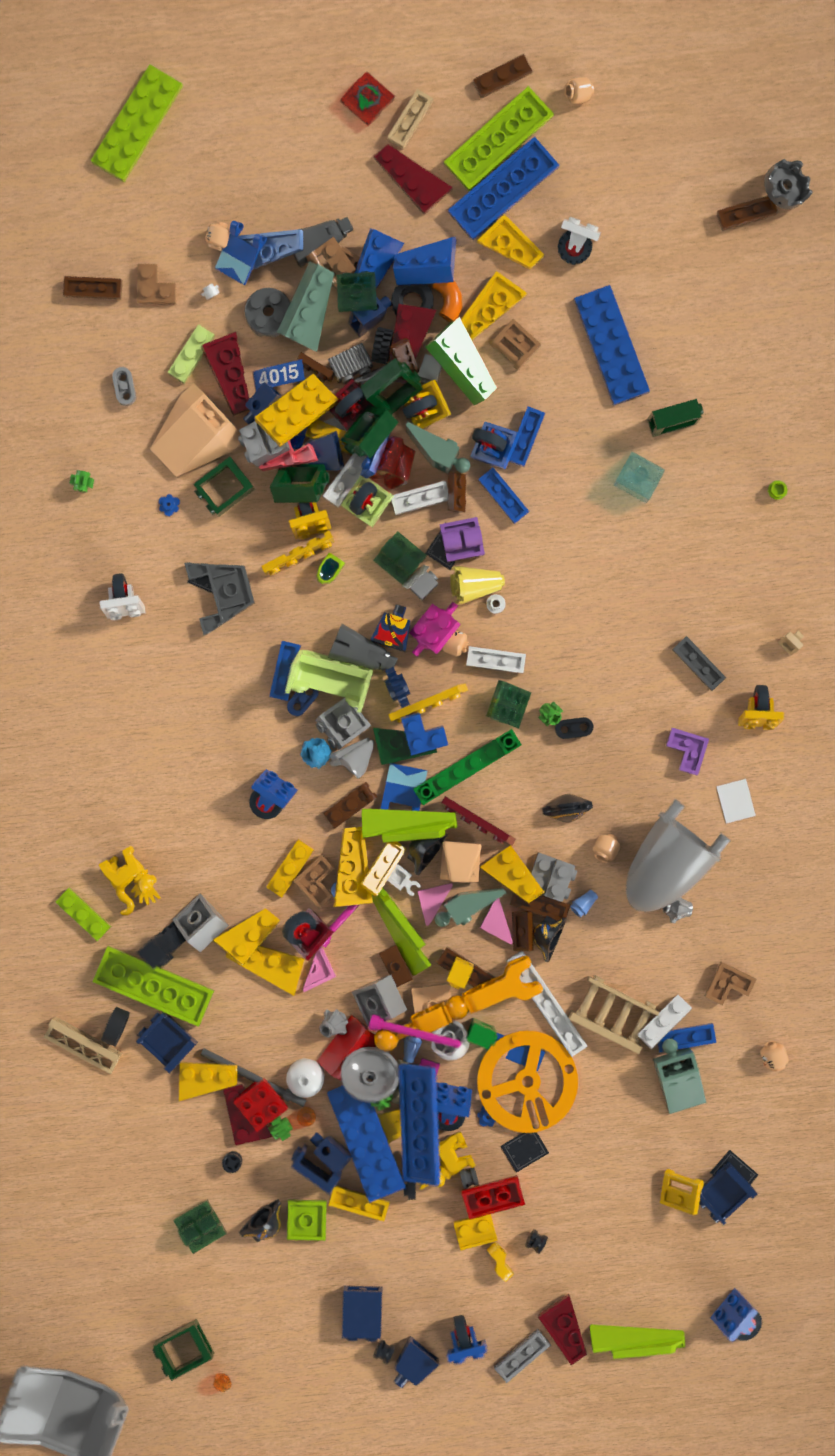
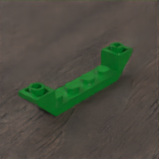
M513 729L413 790L422 805H425L522 746Z

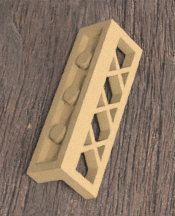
M56 1016L51 1019L48 1025L49 1028L44 1035L45 1039L109 1074H112L123 1054ZM55 1029L61 1032L63 1037L56 1039L50 1034ZM67 1038H72L79 1042L80 1046L72 1048L69 1046ZM84 1048L92 1049L97 1053V1056H87ZM104 1056L113 1061L110 1068L103 1065L101 1057Z

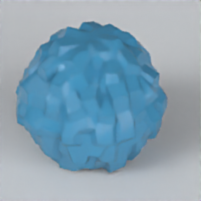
M311 738L309 741H304L300 756L310 767L320 769L329 761L332 751L324 739Z

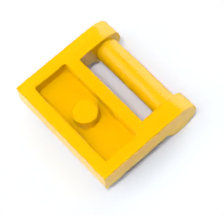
M666 1169L660 1204L696 1215L698 1213L700 1193L704 1185L703 1180H694L677 1174L674 1170ZM672 1180L692 1187V1192L671 1185Z

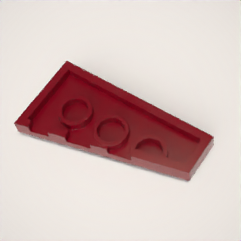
M399 304L392 345L406 337L410 342L416 360L437 310ZM392 353L390 356V362L393 360ZM398 377L394 382L405 384L407 381H403Z
M445 796L441 803L446 805L444 809L450 813L457 812L461 814V820L468 824H471V822L478 825L476 829L485 834L489 831L494 834L493 839L501 844L504 841L510 845L514 844L516 839L448 797Z

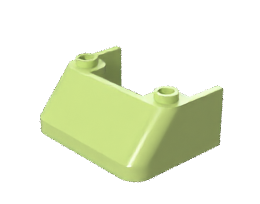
M299 650L291 666L285 693H290L291 689L295 692L303 693L309 688L345 697L348 705L358 708L357 712L361 713L373 669L330 659L328 655L313 651Z

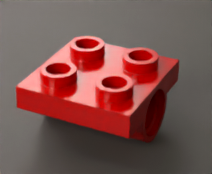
M265 1078L249 1085L233 1101L256 1132L288 1110V1106Z

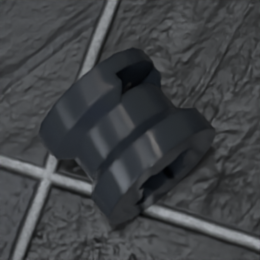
M237 1151L228 1152L222 1161L223 1169L228 1173L239 1171L243 1162L241 1154Z
M533 1229L525 1243V1247L533 1248L537 1254H540L546 1245L548 1237L538 1234V1231Z
M381 1339L375 1349L373 1358H380L383 1360V1363L388 1364L394 1353L395 1346L388 1345Z

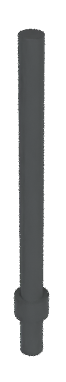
M205 1048L201 1052V1056L217 1064L236 1065ZM238 1066L237 1074L253 1082H259L263 1079ZM268 1081L277 1094L282 1096V1099L287 1102L292 1101L304 1107L307 1100L294 1095L288 1088L284 1089Z

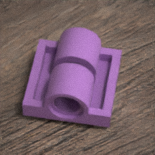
M477 517L440 524L447 563L485 555Z

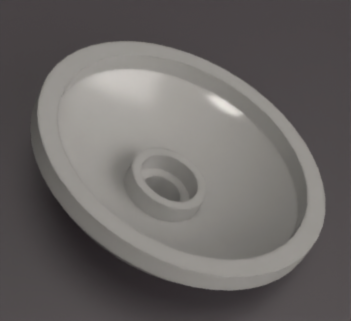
M364 1047L355 1050L345 1059L341 1069V1080L346 1091L354 1098L364 1102H377L390 1096L396 1089L399 1082V1067L396 1060L388 1052L376 1047Z

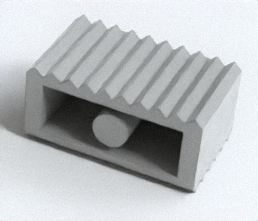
M363 343L328 359L338 383L343 382V384L354 379L353 376L359 373L360 375L367 374L371 371L370 368L373 367Z

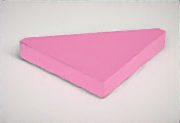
M452 883L418 891L426 926L430 925L451 890Z
M498 898L491 905L480 928L512 945L513 941L500 899Z
M322 946L316 952L303 988L304 992L336 977Z

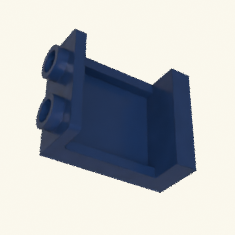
M157 1012L150 1020L151 1026L148 1029L144 1027L137 1034L139 1039L136 1043L142 1044L165 1066L164 1069L170 1074L198 1042L167 1013L163 1012L160 1015Z
M306 1144L302 1148L298 1146L291 1158L293 1161L291 1168L330 1194L341 1179L342 1171L337 1174L333 1171L330 1175L303 1157L308 1147Z
M728 1161L703 1185L699 1205L703 1209L707 1207L711 1211L709 1215L716 1223L720 1221L725 1225V1220L750 1197L754 1199L758 1193Z
M344 1286L342 1338H346L348 1341H356L359 1338L370 1342L381 1339L383 1287Z

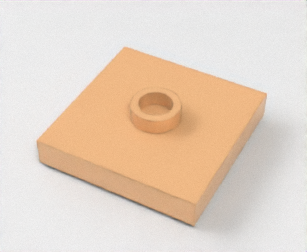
M449 983L411 988L414 1014L443 1001L446 1004L448 999L451 998Z

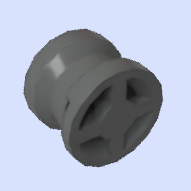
M470 1167L466 1171H459L464 1189L471 1185L479 1186L475 1167Z

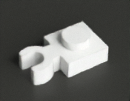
M399 864L396 865L387 879L399 890L406 887L408 894L414 896V893L410 890L412 885H416L418 888L421 887L417 881L409 880L412 874Z

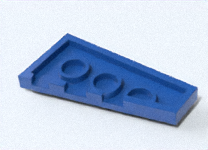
M370 229L344 302L357 307L369 299L393 263L394 254L400 252L404 243L375 229Z

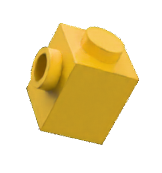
M456 957L447 976L449 985L456 989H460V987L465 988L474 964Z

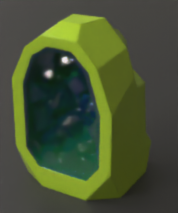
M328 553L317 571V581L321 584L333 582L345 566V562Z

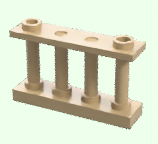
M596 975L593 978L588 976L587 980L592 985L580 1009H577L576 1012L571 1010L568 1018L639 1054L642 1046L638 1044L639 1037L637 1035L643 1030L651 1013L659 1015L660 1012L655 1009L656 1005L648 1001L644 1004L604 984L605 980ZM599 987L609 991V994L597 1019L594 1018L592 1021L586 1018V1013ZM616 996H619L627 1001L615 1026L608 1029L604 1027V1020ZM635 1004L643 1008L644 1011L632 1035L626 1038L621 1035V1029Z

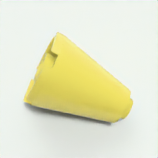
M453 566L451 569L454 570V574L450 575L452 596L457 597V601H454L457 605L500 591L502 586L505 585L504 575H501L499 571Z

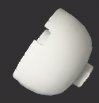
M452 1020V1023L432 1032L436 1035L461 1041L459 1048L432 1042V1050L442 1059L457 1060L463 1057L469 1048L470 1042L467 1041L468 1032L458 1021Z
M307 1058L296 1060L290 1066L286 1076V1082L291 1092L303 1098L316 1095L321 1090L325 1079L322 1066L317 1061Z

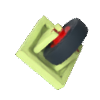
M360 476L341 506L373 527L394 495L371 479Z

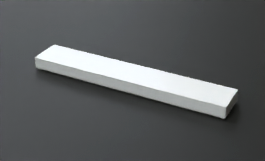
M520 951L511 958H509L507 960V963L513 959L526 955L523 951ZM531 964L528 969L521 973L520 981L524 983L538 981L542 984V992L532 997V999L571 1057L586 1048L587 1045Z

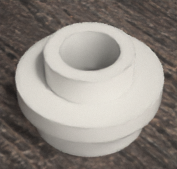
M213 283L203 288L204 293L201 294L202 297L205 296L206 300L219 294V286H214Z
M498 594L491 595L486 603L487 609L494 614L502 612L506 605L505 599ZM495 600L499 601V607H494L492 602Z

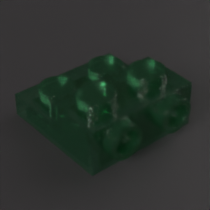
M363 271L361 273L336 274L339 312L377 310L375 272Z

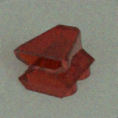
M396 436L388 438L376 474L370 476V478H384V484L391 490L406 485L410 478L416 451L405 445L403 438Z

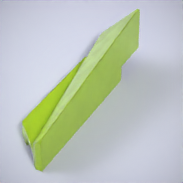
M362 809L363 838L382 835L383 843L440 838L445 835L446 829H456L458 827L456 814L450 812Z
M382 887L377 896L372 895V901L410 972L415 976L431 966V962L421 950L426 943Z
M590 1325L593 1353L611 1351L613 1359L672 1354L676 1352V1348L686 1347L685 1335L682 1330Z

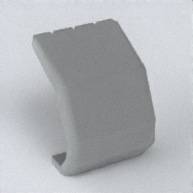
M22 1366L17 1369L12 1381L14 1385L10 1386L5 1400L7 1404L3 1405L0 1413V1443L41 1445L67 1456L112 1455L128 1413V1406L120 1393L103 1383L65 1369Z

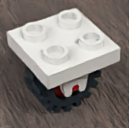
M569 217V219L563 221L561 228L568 231L559 239L558 253L566 263L575 265L588 259L593 246L591 239L598 241L601 232L598 231L599 227L589 223L587 226L580 224L581 220Z

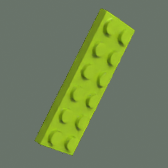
M149 64L91 159V162L125 182L181 91L182 83Z
M528 86L444 161V165L470 192L554 116V113Z
M107 946L92 981L198 1027L215 991L163 968L159 969L157 967L153 970L144 960L111 946Z

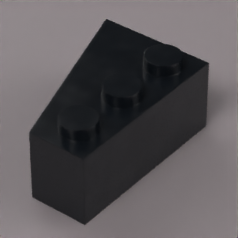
M172 922L144 945L137 954L153 970L157 967L161 969L174 958L172 954L186 939L175 923Z

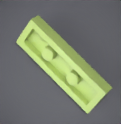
M198 324L169 369L168 374L185 384L204 355L201 346L212 341L215 335Z

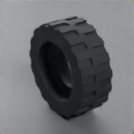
M427 284L398 285L395 287L394 293H392V308L396 316L398 305L403 304L405 295L410 292L418 293L421 296L422 304L420 307L433 308L431 288L429 289Z

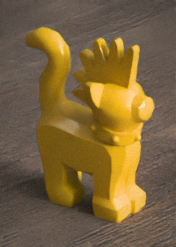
M133 846L122 850L126 864L122 867L118 865L119 859L117 856H114L109 861L105 860L98 864L105 877L115 889L119 900L127 905V908L120 912L123 916H128L134 911V902L125 893V887L133 881L136 885L131 890V893L135 892L134 898L139 896V903H142L143 899H145L146 904L149 905V898L153 903H156L155 897L161 899L153 887L157 882L156 877L149 875L148 870H145L141 862L135 858Z
M461 1131L448 1136L445 1140L439 1141V1161L441 1164H439L440 1184L437 1187H442L446 1179H450L451 1176L457 1174L464 1167L469 1166L473 1168L476 1166L471 1155L457 1157L455 1150L467 1147ZM422 1184L420 1186V1190L424 1189L428 1185Z

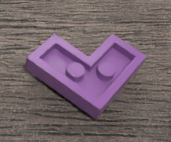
M671 728L666 746L684 752L679 770L698 776L709 739Z

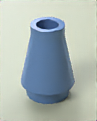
M590 889L587 893L572 901L570 908L578 917L586 916L594 902L598 899V896Z
M412 1036L404 1038L403 1060L405 1062L414 1063L422 1044L420 1038Z

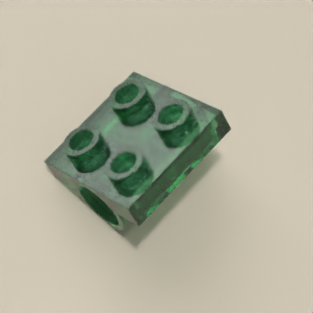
M397 531L387 541L373 561L401 585H404L427 555Z
M498 680L486 716L519 729L531 692Z
M208 1199L173 1220L178 1228V1234L185 1246H189L193 1254L227 1234L226 1229Z

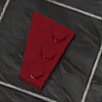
M243 1083L223 1089L235 1146L273 1137L267 1125L256 1132L233 1103L234 1099L245 1090Z
M567 1294L541 1312L538 1318L572 1366L585 1357L587 1352L570 1294Z

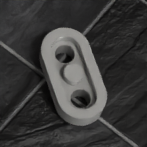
M119 367L114 370L112 375L116 398L120 404L130 406L136 400L133 377L127 368ZM122 375H125L126 380L121 381L120 377ZM130 394V398L125 400L124 395Z

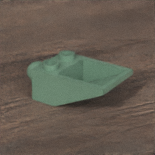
M407 422L406 433L432 467L447 474L451 471L453 465L460 473H465L470 469L468 459L457 458L460 448L457 446L458 443L451 439L444 440Z
M503 888L460 892L444 903L448 911L437 913L435 923L439 927H445L449 924L450 919L453 918L457 925L461 923L463 926L472 920V915L506 892Z
M666 1039L663 1042L662 1048L667 1054L653 1058V1062L669 1114L706 1103L694 1052L690 1048L677 1051V1042L674 1039Z

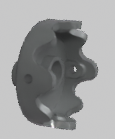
M783 159L774 164L765 175L764 186L766 193L771 201L780 208L794 209L806 201L813 193L809 189L810 177L805 176L801 172L803 163L799 160L789 162ZM783 183H784V184H787L788 190L785 189V187L783 186Z
M275 288L257 290L248 298L245 304V318L249 327L258 336L277 337L280 335L277 331L290 305V300L283 292ZM266 307L274 309V313L271 316L263 314Z

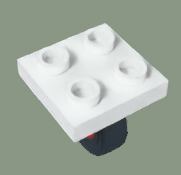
M114 574L112 577L113 586L108 588L109 600L100 601V609L110 620H119L123 616L139 617L141 614L146 613L145 605L138 595L134 596L133 586L127 584L124 574Z

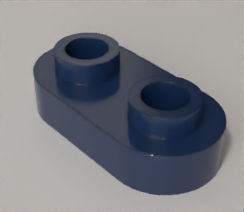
M312 689L313 694L310 696L306 695V691L303 693L296 692L287 704L289 713L293 716L303 715L318 697L319 690ZM299 703L301 708L295 710L294 704Z

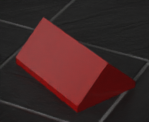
M352 1014L345 1026L347 1033L344 1035L337 1034L317 1060L332 1077L342 1081V1065L352 1052L364 1047H376L374 1042L376 1032L369 1030L368 1026Z
M518 1175L461 1190L469 1220L525 1205Z

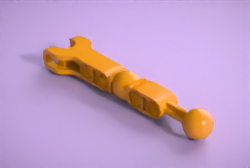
M521 956L509 961L502 975L463 992L462 996H452L446 1004L443 1001L415 1013L410 1017L411 1022L403 1026L431 1033L452 1023V1019H463L467 1016L468 1012L470 1014L478 1012L507 998L516 997L520 1000H528L540 994L543 987L538 981L529 983L520 981L521 973L531 966L530 957ZM381 1029L376 1032L374 1042L378 1049L385 1052L392 1051L397 1046L398 1040L408 1035Z

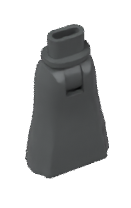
M348 217L341 220L338 218L336 221L329 220L300 229L303 231V251L293 254L298 266L301 268L308 264L309 261L306 259V256L332 237L339 244L343 238L347 237V233L354 231Z
M341 624L328 658L373 670L381 669V671L395 667L398 659L391 656L390 652L387 653L379 644L367 639L344 624Z

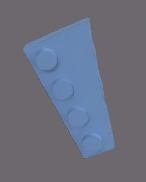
M298 229L259 233V235H264L267 241L261 248L253 269L303 251V231ZM255 234L237 237L253 245Z

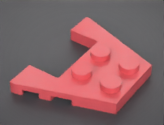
M289 440V451L264 463L259 468L262 471L316 462L318 458L310 443L294 451Z

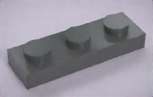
M687 636L672 649L711 691L726 679L721 671Z

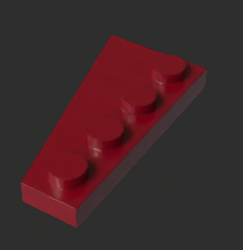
M389 144L374 156L376 162L424 215L453 190L452 186Z
M233 332L203 344L201 349L232 415L235 416L249 410L245 406L250 398L247 383L245 382L237 333Z

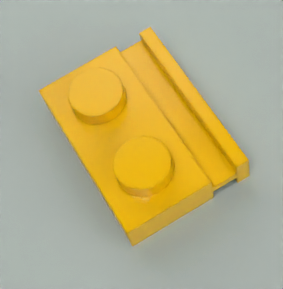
M491 1214L471 1220L468 1217L453 1221L460 1251L498 1241Z

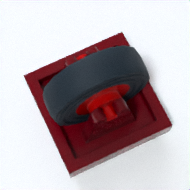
M352 379L335 394L339 399L338 404L329 411L348 431L367 405H374L366 400L362 389Z
M308 908L305 912H298L292 915L286 921L282 930L285 939L307 961L313 957L334 933L311 908Z

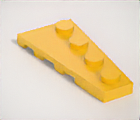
M496 271L461 319L471 340H474L527 295V292Z
M330 530L324 533V538H313L308 541L305 548L298 546L289 552L290 555L286 556L283 554L262 565L264 573L266 575L270 574V576L275 575L281 571L280 568L286 565L287 567L294 566L298 563L297 560L303 557L308 559L314 556V552L319 549L325 551L331 548L334 539Z
M362 827L343 829L334 907L373 903L372 894L360 886V883L369 871Z

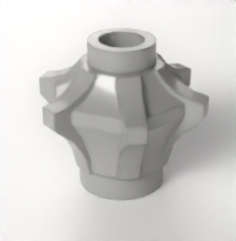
M680 897L662 909L669 916L670 923H675L681 918L690 917L693 912V905L691 902Z
M327 1009L324 1012V1020L319 1029L322 1035L327 1038L336 1034L344 1035L347 1033L345 1026L348 1021L345 1014L339 1012V1010L336 1009L334 1012H331Z

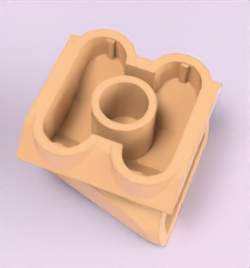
M444 841L442 844L440 879L453 882H478L481 844Z

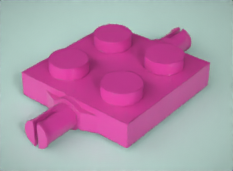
M452 601L446 610L440 609L432 603L411 629L409 634L419 643L412 651L415 656L418 657L424 648L438 654L461 624L452 616V613L458 607L456 603Z

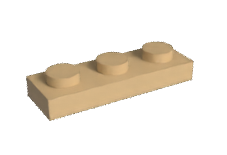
M417 89L387 139L404 149L433 103V98Z

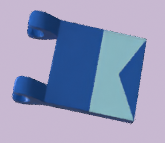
M232 221L227 246L223 248L215 269L246 285L258 254L265 245L267 238L264 235L255 234L253 245L237 237L243 230L244 225L241 222Z
M390 763L381 809L388 810L389 804L392 802L412 806V811H419L421 801L413 789L425 782L428 770Z

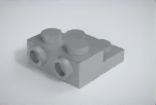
M256 421L239 430L241 435L238 436V439L247 450L244 453L245 458L249 463L252 462L257 467L290 450L288 442L280 447Z
M343 698L316 719L317 729L321 733L325 732L328 736L327 741L332 748H337V750H340L371 726L364 715L357 712L358 708L348 705V702L345 700L346 698Z
M538 852L531 874L543 889L544 893L542 895L563 902L570 895L571 889L568 886L570 880H575L577 870H574L575 865Z

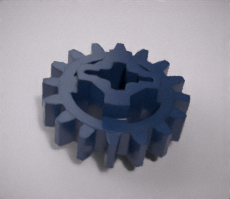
M394 667L385 670L388 679L384 682L393 702L398 700L401 708L410 705L407 696L411 693L402 673L397 675Z

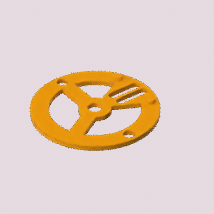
M517 1031L497 1040L494 1046H491L483 1056L477 1075L478 1093L485 1110L497 1123L516 1132L534 1133L556 1125L570 1111L577 1095L578 1073L573 1058L567 1049L555 1038L538 1031ZM530 1045L525 1068L516 1074L515 1079L492 1086V1075L498 1060L515 1047ZM541 1048L555 1057L563 1074V1090L559 1100L553 1107L537 1091L541 1084L540 1076L536 1072ZM568 1064L573 1066L571 1073L565 1072V1066ZM525 1076L533 1078V1084L530 1087H525L522 1084V1079ZM484 1090H489L491 1093L487 1099L482 1097ZM516 1091L524 1094L521 1117L507 1112L498 1103L496 1097ZM537 1097L542 1099L548 1119V1125L543 1126L535 1103ZM531 1100L534 1105L539 1122L537 1129L532 1127L526 1107V1101Z

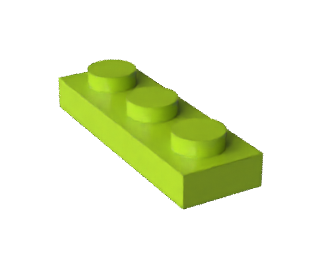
M68 888L56 901L96 941H99L112 927L71 888Z

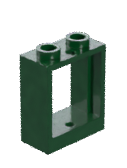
M395 358L364 383L361 389L366 400L375 407L386 409L392 415L406 404L410 398L423 390V387L420 383L421 377L417 372L414 371L412 373L405 362L401 363ZM400 376L408 381L387 399L380 394L381 391Z
M697 399L652 411L647 419L652 437L696 425L704 412L702 404H698Z
M367 405L340 441L345 445V450L350 454L356 453L359 457L371 458L399 422L386 409Z
M230 456L194 483V486L197 488L194 492L200 500L204 498L208 502V505H206L207 509L212 515L216 513L218 517L255 490ZM228 467L244 488L217 507L202 486Z
M300 464L279 468L270 485L274 503H317L324 492L326 484L329 483V473L326 472L324 464ZM292 482H311L310 484H291Z
M197 1319L161 1337L153 1345L154 1356L156 1359H160L163 1365L162 1371L166 1377L169 1376L171 1381L212 1360L214 1356V1351ZM189 1331L201 1355L175 1368L164 1344Z

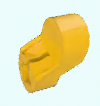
M494 1242L487 1251L496 1260L494 1270L502 1280L507 1282L514 1275V1272L505 1263L507 1253L497 1242Z

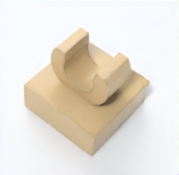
M799 631L795 634L789 632L778 643L790 655H793L802 648L803 644L800 640L803 638V635Z

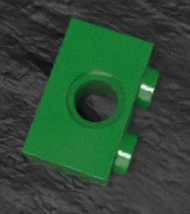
M472 1019L467 1031V1041L489 1050L490 1045L494 1046L498 1037L495 1027L478 1019Z

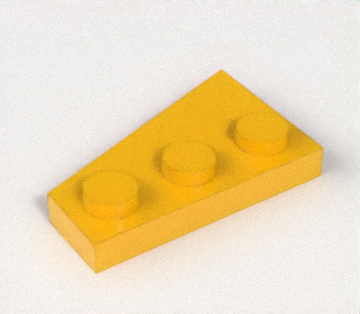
M511 845L480 866V869L502 883L527 903H530L544 893Z
M181 1062L179 1101L237 1085L238 1065Z

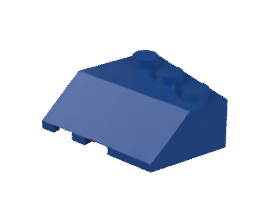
M456 237L394 254L393 271L396 285L453 282Z

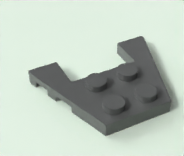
M184 563L189 580L209 576L218 613L199 618L204 636L255 604L245 566Z

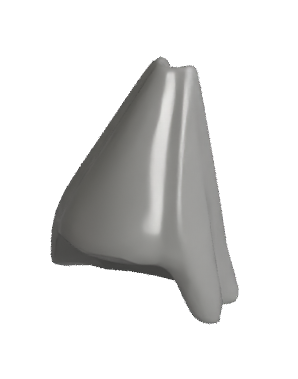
M365 738L330 754L331 761L329 764L331 766L344 765L348 771L359 779L367 769L374 740Z

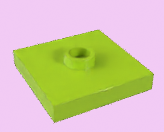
M288 1199L287 1240L326 1241L327 1200Z

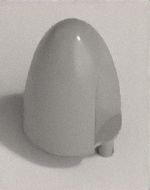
M676 799L665 813L660 812L658 814L660 818L643 841L629 869L626 894L628 902L637 911H655L678 900L712 868L716 861L719 862L721 860L720 853L731 841L724 834L720 833L711 846L707 845L697 835L675 820L682 809L685 808Z

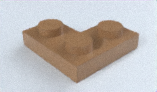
M138 264L137 266L138 304H176V283H157V264Z
M323 855L318 857L294 880L296 885L319 909L333 897L332 893L321 881L335 868Z
M720 962L704 996L723 1005L731 988L749 996L757 979Z

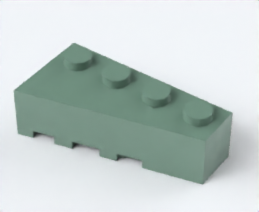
M309 262L277 333L317 352L334 272L319 264Z

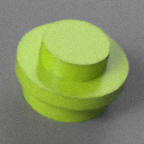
M773 481L768 487V494L771 498L780 500L786 496L787 486L782 481Z

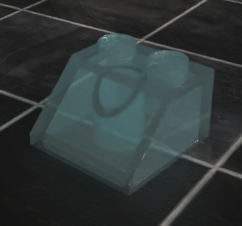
M631 452L613 485L647 503L665 469Z

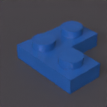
M420 712L401 717L411 755L448 745L443 725L424 730Z

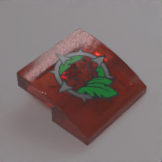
M366 72L350 87L340 102L369 126L394 101L395 95L371 74Z

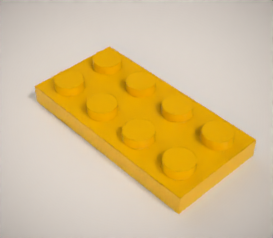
M312 374L255 416V421L281 447L337 405L339 399Z

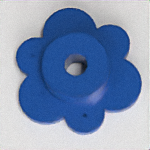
M171 494L161 497L159 499V504L161 505L159 510L164 512L166 516H172L174 512L179 511L178 505L180 500Z
M482 1106L481 1111L477 1114L478 1118H480L479 1124L481 1126L488 1125L493 1127L496 1121L491 1116L487 1118L489 1114L484 1106Z

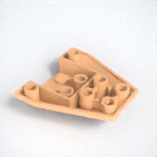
M193 383L179 396L150 449L176 477H179L232 453L241 444L238 436L241 434L214 403Z

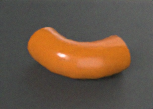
M455 281L434 283L433 288L441 293L444 300L439 315L451 323L459 317L462 309L461 291Z

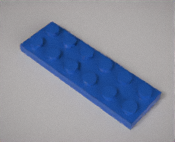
M534 136L448 209V213L473 241L557 170L559 164Z
M611 285L575 297L576 307L613 405L649 393L650 389Z
M400 1064L399 1090L403 1181L437 1186L440 1184L436 1067Z
M343 1085L328 1091L327 1095L369 1203L406 1188L375 1107H372L370 1102H364L351 1096Z

